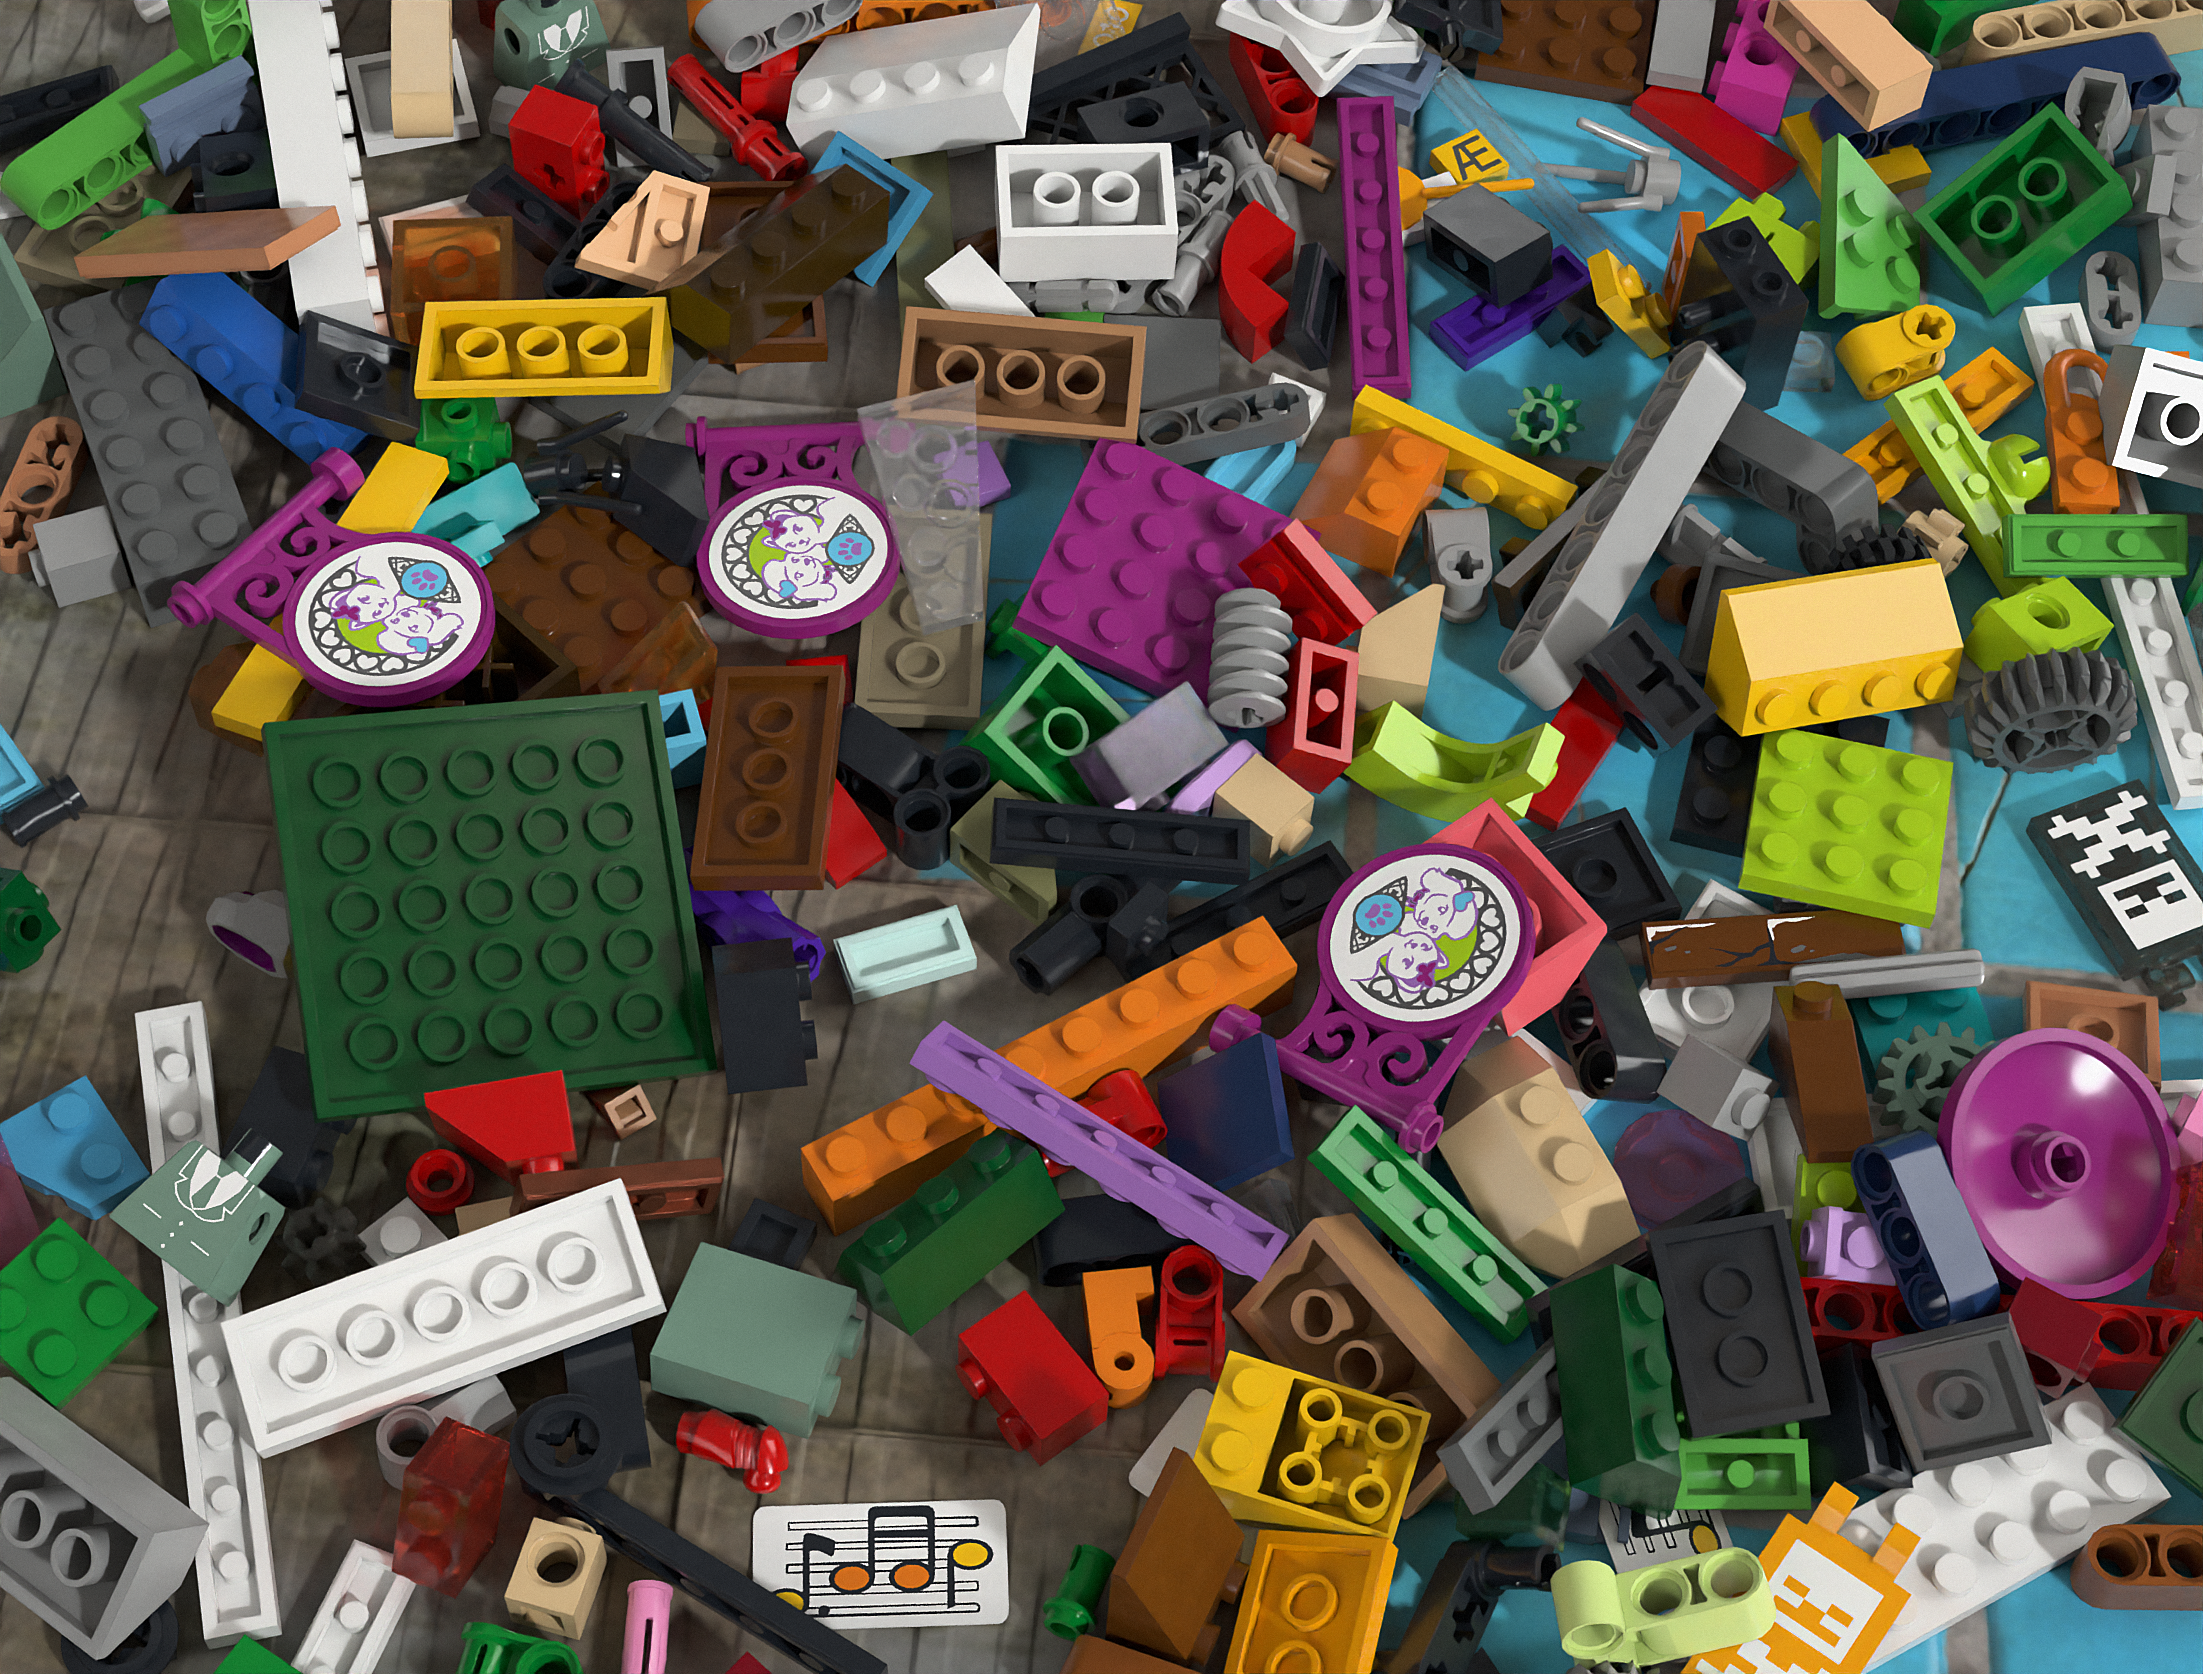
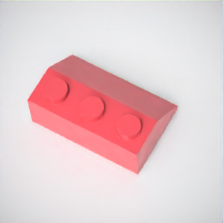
M1489 798L1422 844H1454L1486 854L1503 865L1515 877L1527 897L1536 932L1535 953L1532 965L1516 995L1499 1013L1492 1017L1503 1032L1510 1037L1563 1000L1607 933V926L1492 798Z

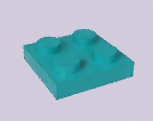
M1976 987L1845 1000L1853 1019L1858 1052L1873 1092L1879 1081L1874 1075L1882 1057H1887L1889 1048L1897 1037L1907 1042L1915 1026L1920 1025L1932 1037L1939 1023L1947 1022L1951 1035L1960 1038L1967 1027H1971L1975 1030L1973 1043L1982 1047L1987 1042L1996 1041ZM1913 1068L1906 1073V1090L1914 1085L1912 1080L1916 1072Z

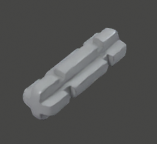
M1087 280L1038 281L1037 283L1009 282L1007 284L1031 312H1035L1036 309L1038 312L1088 311V308L1090 312H1110L1117 310L1119 306L1118 283L1114 280H1090L1089 284Z

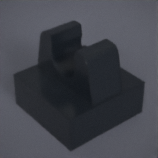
M1590 282L1557 305L1536 331L1549 348L1564 340L1580 356L1585 358L1603 344L1602 341L1614 332V328L1603 310L1597 305L1593 285Z

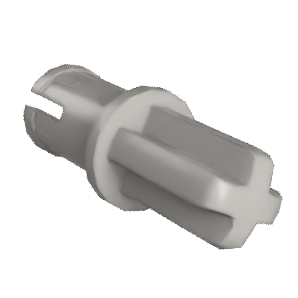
M1242 131L1230 134L1222 141L1219 149L1222 157L1229 161L1235 169L1233 186L1235 194L1240 199L1247 200L1248 204L1256 199L1287 224L1289 214L1275 188L1277 182L1275 169L1263 160L1255 139L1250 132L1246 131L1244 137Z

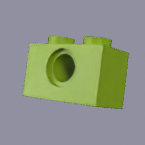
M2063 575L2041 585L2035 582L2030 583L2016 595L2004 600L1995 597L1987 601L1971 619V624L1974 628L1963 643V652L1984 673L2000 671L2003 661L2017 662L2025 659L2027 652L2034 656L2045 654L2051 647L2056 652H2066L2072 647H2079L2083 654L2097 650L2114 625Z

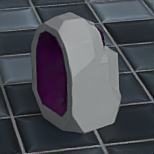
M278 890L257 894L244 891L242 893L232 892L216 898L209 908L206 917L210 933L233 954L270 976L295 979L283 893Z

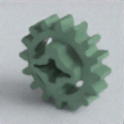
M1940 1022L1932 1037L1920 1025L1913 1027L1907 1042L1897 1037L1893 1040L1886 1055L1887 1057H1882L1874 1075L1879 1081L1872 1094V1101L1886 1104L1879 1118L1881 1126L1898 1124L1901 1128L1899 1134L1919 1129L1928 1132L1936 1140L1942 1107L1956 1077L1976 1054L1996 1041L1992 1040L1985 1043L1982 1047L1973 1043L1975 1030L1971 1027H1967L1960 1038L1951 1035L1947 1022ZM1913 1068L1916 1072L1912 1080L1914 1085L1906 1090V1073Z

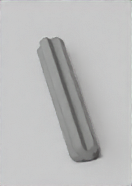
M1975 948L1795 965L1790 969L1789 986H1795L1804 981L1838 984L1846 1000L1978 987L1983 983L1985 968L1979 950Z

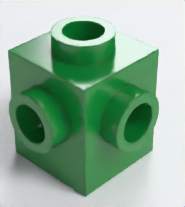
M495 397L422 399L420 431L416 436L415 444L419 450L447 458L449 474L442 484H467L500 467L502 458H510L512 434L509 422H500Z

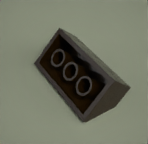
M846 163L801 177L642 295L641 298L666 297L670 325L730 365L887 244L890 192Z

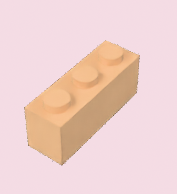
M1770 0L1763 27L1867 132L1921 108L1933 66L1920 51L1916 50L1866 0Z

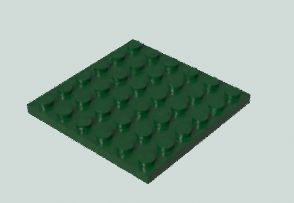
M658 690L267 722L263 724L261 735L314 1124L427 1110L424 1093L558 1070L563 1072L567 1093L627 1086L635 1083L643 1084L709 1076L718 1070Z

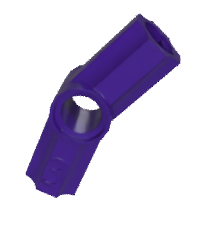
M694 845L689 848L683 847L694 922L698 926L703 941L711 952L712 946L792 937L795 962L808 960L811 982L819 975V967L826 954L820 937L783 916L775 902L764 891H694L690 878Z

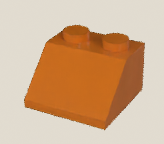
M1395 426L1337 439L1324 457L1289 518L1293 520L1298 518L1303 525L1320 532L1321 537L1318 543L1324 550L1392 578L1422 527L1423 511L1432 510L1442 493L1450 449Z

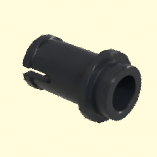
M68 774L58 780L53 775L47 778L50 785L10 809L0 812V817L21 848L27 846V843L70 817L75 822L81 819L78 813L87 808L88 804Z

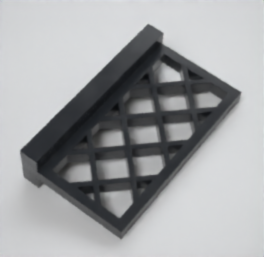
M1177 12L1033 74L1026 130L1032 128L1052 134L1049 145H1056L1059 137L1077 141V126L1064 123L1066 112L1077 107L1112 100L1114 92L1126 86L1147 91L1170 85V83L1159 80L1163 70L1183 62L1194 79L1192 88L1189 91L1199 107L1216 112L1223 122L1222 125L1210 130L1209 150L1221 145L1222 141L1234 132L1242 131L1244 134L1246 125L1188 40L1191 27L1182 14ZM1019 139L1001 141L1002 145H1022Z

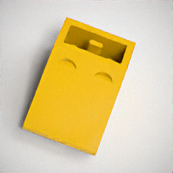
M1229 1350L1193 1461L1235 1522L1251 1527L1278 1531L1388 1537L1393 1543L1432 1413Z

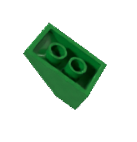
M1057 645L1026 663L957 745L973 747L980 750L987 757L991 768L992 787L999 780H1002L1018 793L1020 791L1027 792L1040 802L1161 812L1190 775L1176 759Z

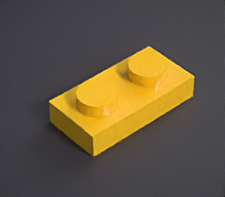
M1608 249L1587 258L1597 305L1650 359L1668 352L1671 344L1666 326L1672 323V317L1663 297L1658 292L1651 294L1644 287L1637 270L1631 264L1624 266Z

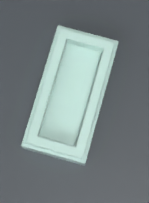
M957 904L833 939L834 953L853 1004L977 969V957Z

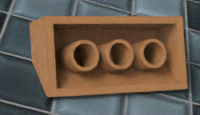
M906 306L894 422L898 424L1097 441L1099 438L1136 444L1141 408L1147 327Z
M1354 1213L1312 1219L1274 1262L1261 1282L1258 1281L1231 1313L1273 1364L1432 1413L1401 1514L1402 1518L1406 1520L1412 1518L1453 1487L1436 1451L1502 1384Z

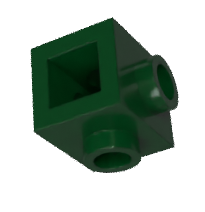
M0 868V971L19 973L41 958L44 953V947L62 929L47 909L49 901L43 891L34 883L28 881L21 870Z

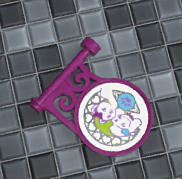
M895 407L890 408V420L708 428L706 416H698L697 422L686 423V446L694 447L696 458H699L700 464H705L704 495L710 521L697 551V567L703 592L714 609L726 620L746 631L779 639H807L832 634L858 623L876 610L888 597L898 578L901 560L899 536L894 521L887 510L878 500L863 491L857 483L852 472V462L856 450L862 445L891 444L892 456L916 455V425L895 423ZM837 446L836 453L828 447ZM807 449H810L806 455L809 470L798 464L799 457ZM758 462L762 463L767 468L764 471V473L760 475H757L759 474ZM732 463L729 470L730 480L733 489L738 494L720 507L721 479L724 469Z
M337 447L328 448L311 464V472L314 479L194 585L185 581H178L171 588L172 596L167 600L170 611L185 626L194 628L198 624L207 625L216 617L296 668L312 686L322 693L342 702L367 707L407 705L428 699L449 689L467 676L480 662L490 645L495 628V607L488 579L479 565L460 548L439 538L419 533L386 532L364 534L354 532L334 524L317 510L330 497L339 501L347 500L365 482L363 472L358 464L346 452ZM303 522L307 527L297 530L290 538L293 553L296 556L287 554L280 548V543ZM314 546L316 550L311 555H308L306 548ZM265 583H271L279 587L276 594L265 598L268 593ZM244 589H246L245 597L248 608L254 615L267 618L276 617L283 613L282 625L284 636L243 611L235 603L238 595Z
M1426 843L1402 847L1375 858L1353 873L1334 894L1319 927L1317 954L1321 977L1315 1002L1304 1020L1288 1036L1280 1040L1275 1039L1280 1071L1350 1108L1357 1105L1369 1118L1398 1132L1399 1147L1410 1154L1417 1150L1422 1153L1429 1152L1437 1143L1444 1125L1443 1117L1436 1114V1107L1433 1105L1434 1101L1492 1017L1499 1013L1519 991L1532 965L1536 944L1534 919L1527 897L1515 877L1503 865L1482 852L1446 843ZM1335 1002L1342 1011L1332 1013ZM1237 1004L1228 1005L1218 1015L1212 1026L1209 1036L1210 1049L1218 1053L1261 1032L1262 1022L1260 1016ZM1348 1030L1355 1034L1349 1051L1343 1057L1331 1063H1321L1302 1053L1316 1041L1319 1051L1323 1055L1333 1058L1340 1056L1345 1051L1346 1045L1343 1037L1340 1034L1334 1035L1335 1032ZM1368 1031L1380 1036L1372 1042ZM1452 1037L1432 1068L1417 1083L1408 1086H1395L1387 1082L1382 1076V1066L1386 1058L1396 1052L1408 1053L1411 1056L1410 1061L1403 1064L1396 1059H1390L1387 1064L1391 1076L1396 1081L1403 1083L1417 1080L1425 1072L1428 1064L1426 1050L1421 1042L1437 1041Z

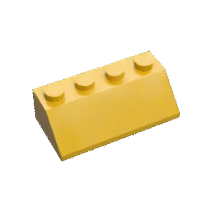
M666 297L426 302L414 384L415 398L621 395L671 391L674 345Z
M1934 558L1721 590L1704 685V692L1719 708L1715 713L1743 737L1952 701L1964 646L1940 563Z

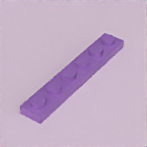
M944 1020L920 1042L909 1063L924 1072L927 1080L936 1088L947 1093H958L982 1108L984 1115L997 1126L1009 1130H1017L1040 1145L1044 1154L1053 1161L1066 1166H1075L1097 1180L1099 1186L1109 1196L1119 1201L1136 1204L1155 1216L1160 1226L1167 1232L1179 1238L1192 1239L1214 1253L1221 1265L1236 1274L1249 1275L1261 1282L1290 1237L1287 1233Z

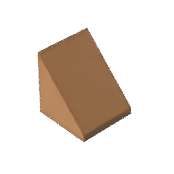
M639 1083L602 1088L590 1095L593 1102L621 1140L657 1119Z

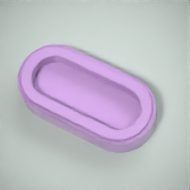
M1246 739L1234 742L1174 797L1163 813L1209 817L1213 813L1215 791L1256 753L1262 757L1263 754Z

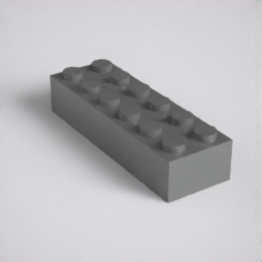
M160 277L43 310L150 628L178 620L167 605V600L172 596L171 588L178 581H185L194 585L253 533L194 370L139 325L158 282L161 280ZM265 583L267 591L271 592L269 584ZM246 589L238 595L235 603L246 599Z

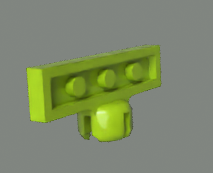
M1940 375L1894 392L1883 404L1951 515L1965 524L1962 533L2003 599L2016 595L2030 583L2035 582L2041 585L2056 579L2003 578L2002 517L2007 514H2026L2024 506L2037 501V497L2044 495L2050 485L2051 469L2047 456L2026 464L2023 463L2020 457L2038 450L2040 445L2028 436L2013 433L1993 442L1983 441L1973 430Z

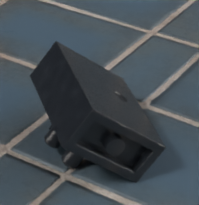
M1749 216L1696 235L1670 336V341L1674 347L1669 349L1667 359L1670 364L1688 345L1697 341H1704L1746 382V390L1741 400L1761 411H1765L1778 406L1809 300Z

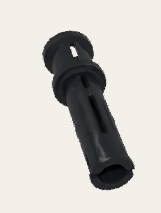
M577 58L553 89V91L598 106L601 133H608L656 171L694 183L707 181L714 170L711 167L708 168L626 105L628 99L623 91L619 88L612 91L585 70L586 63L581 59Z

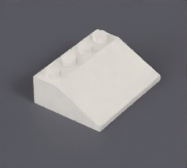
M1038 3L827 36L793 81L786 126L801 154L808 160L810 170L814 169L838 130L881 159L1025 138L1041 11Z

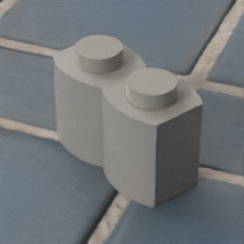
M2084 66L2075 75L2067 90L2065 114L2115 170L2113 152L2119 148L2126 138L2132 120V108L2125 78L2122 73Z

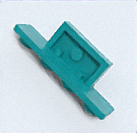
M510 462L429 503L411 532L436 537L453 544L467 553L481 568L493 560L489 550L505 542L502 537L503 535L538 517L540 510L532 494L529 493L517 465Z

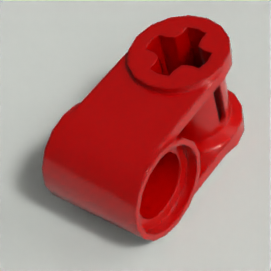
M1197 1245L1181 1246L1172 1251L1165 1259L1161 1272L1158 1318L1155 1320L1153 1381H1164L1167 1374L1209 1376L1212 1383H1219L1225 1362V1321H1222V1265L1216 1259L1215 1254L1204 1247ZM1191 1277L1203 1282L1207 1290L1198 1295H1187L1179 1291L1174 1283L1182 1278Z

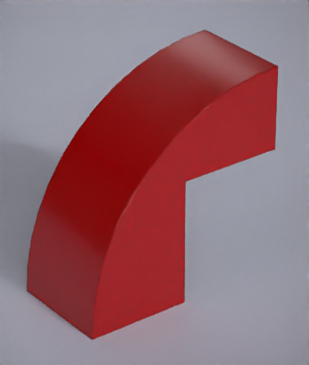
M1256 199L1236 217L1225 237L1222 248L1218 290L1219 314L1226 334L1235 348L1251 364L1285 339L1283 334L1289 302L1269 286L1292 270L1296 232Z

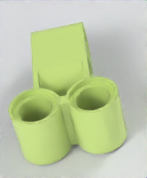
M1738 1547L1722 1548L1615 1575L1609 1565L1600 1561H1577L1561 1567L1550 1579L1562 1648L1568 1655L1573 1656L1574 1666L1580 1664L1587 1670L1602 1664L1606 1660L1614 1669H1616L1620 1662L1630 1664L1633 1660L1638 1674H1642L1641 1667L1751 1642L1765 1635L1772 1628L1776 1619V1605L1758 1557L1749 1550ZM1747 1591L1744 1595L1737 1598H1728L1737 1592ZM1676 1608L1668 1614L1658 1615L1664 1610Z

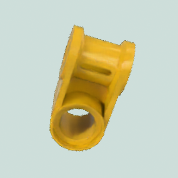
M1919 305L1878 322L1862 324L1852 329L1837 343L1835 354L1862 397L1866 401H1876L1891 395L1895 391L1939 375L1945 364L1946 354L1944 348L1948 347L1953 340L1956 325L1952 316L1946 310L1934 305Z

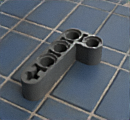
M1740 400L1701 470L1795 523L1797 551L1803 566L1812 576L1822 575L1824 565L1833 566L1828 557L1833 548L1841 552L1846 550L1842 542L1845 537L1851 534L1857 542L1864 538L1861 528L1872 526L1876 535L1879 534L1876 485L1868 472L1858 463Z

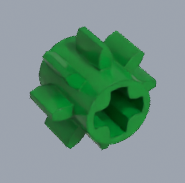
M1560 383L1549 384L1545 389L1544 398L1535 386L1522 389L1526 402L1520 408L1508 409L1507 412L1510 416L1516 418L1517 431L1510 437L1512 441L1525 439L1531 442L1530 451L1533 457L1544 456L1548 450L1549 442L1553 450L1558 454L1570 451V445L1566 438L1572 432L1585 431V426L1577 422L1575 411L1581 405V399L1566 400L1561 398L1562 384ZM1546 410V416L1554 419L1552 429L1547 430V424L1539 421L1540 411Z

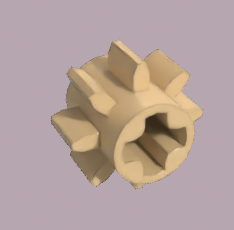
M1936 508L1933 509L1929 517L1920 510H1916L1902 524V526L1911 529L1914 537L1919 535L1924 541L1932 558L1940 563L1944 580L1956 569L1968 550V544L1957 537L1965 527V524L1944 509L1940 511Z

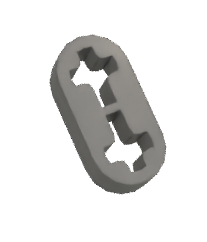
M2099 251L2091 255L2086 262L2079 280V301L2095 349L2103 353L2112 354L2114 344L2132 345L2140 327L2142 316L2138 276L2134 263L2128 257L2114 251ZM2105 276L2109 277L2110 284L2115 285L2113 291L2107 290V279ZM2106 313L2112 314L2114 328H2111L2109 320L2104 319Z

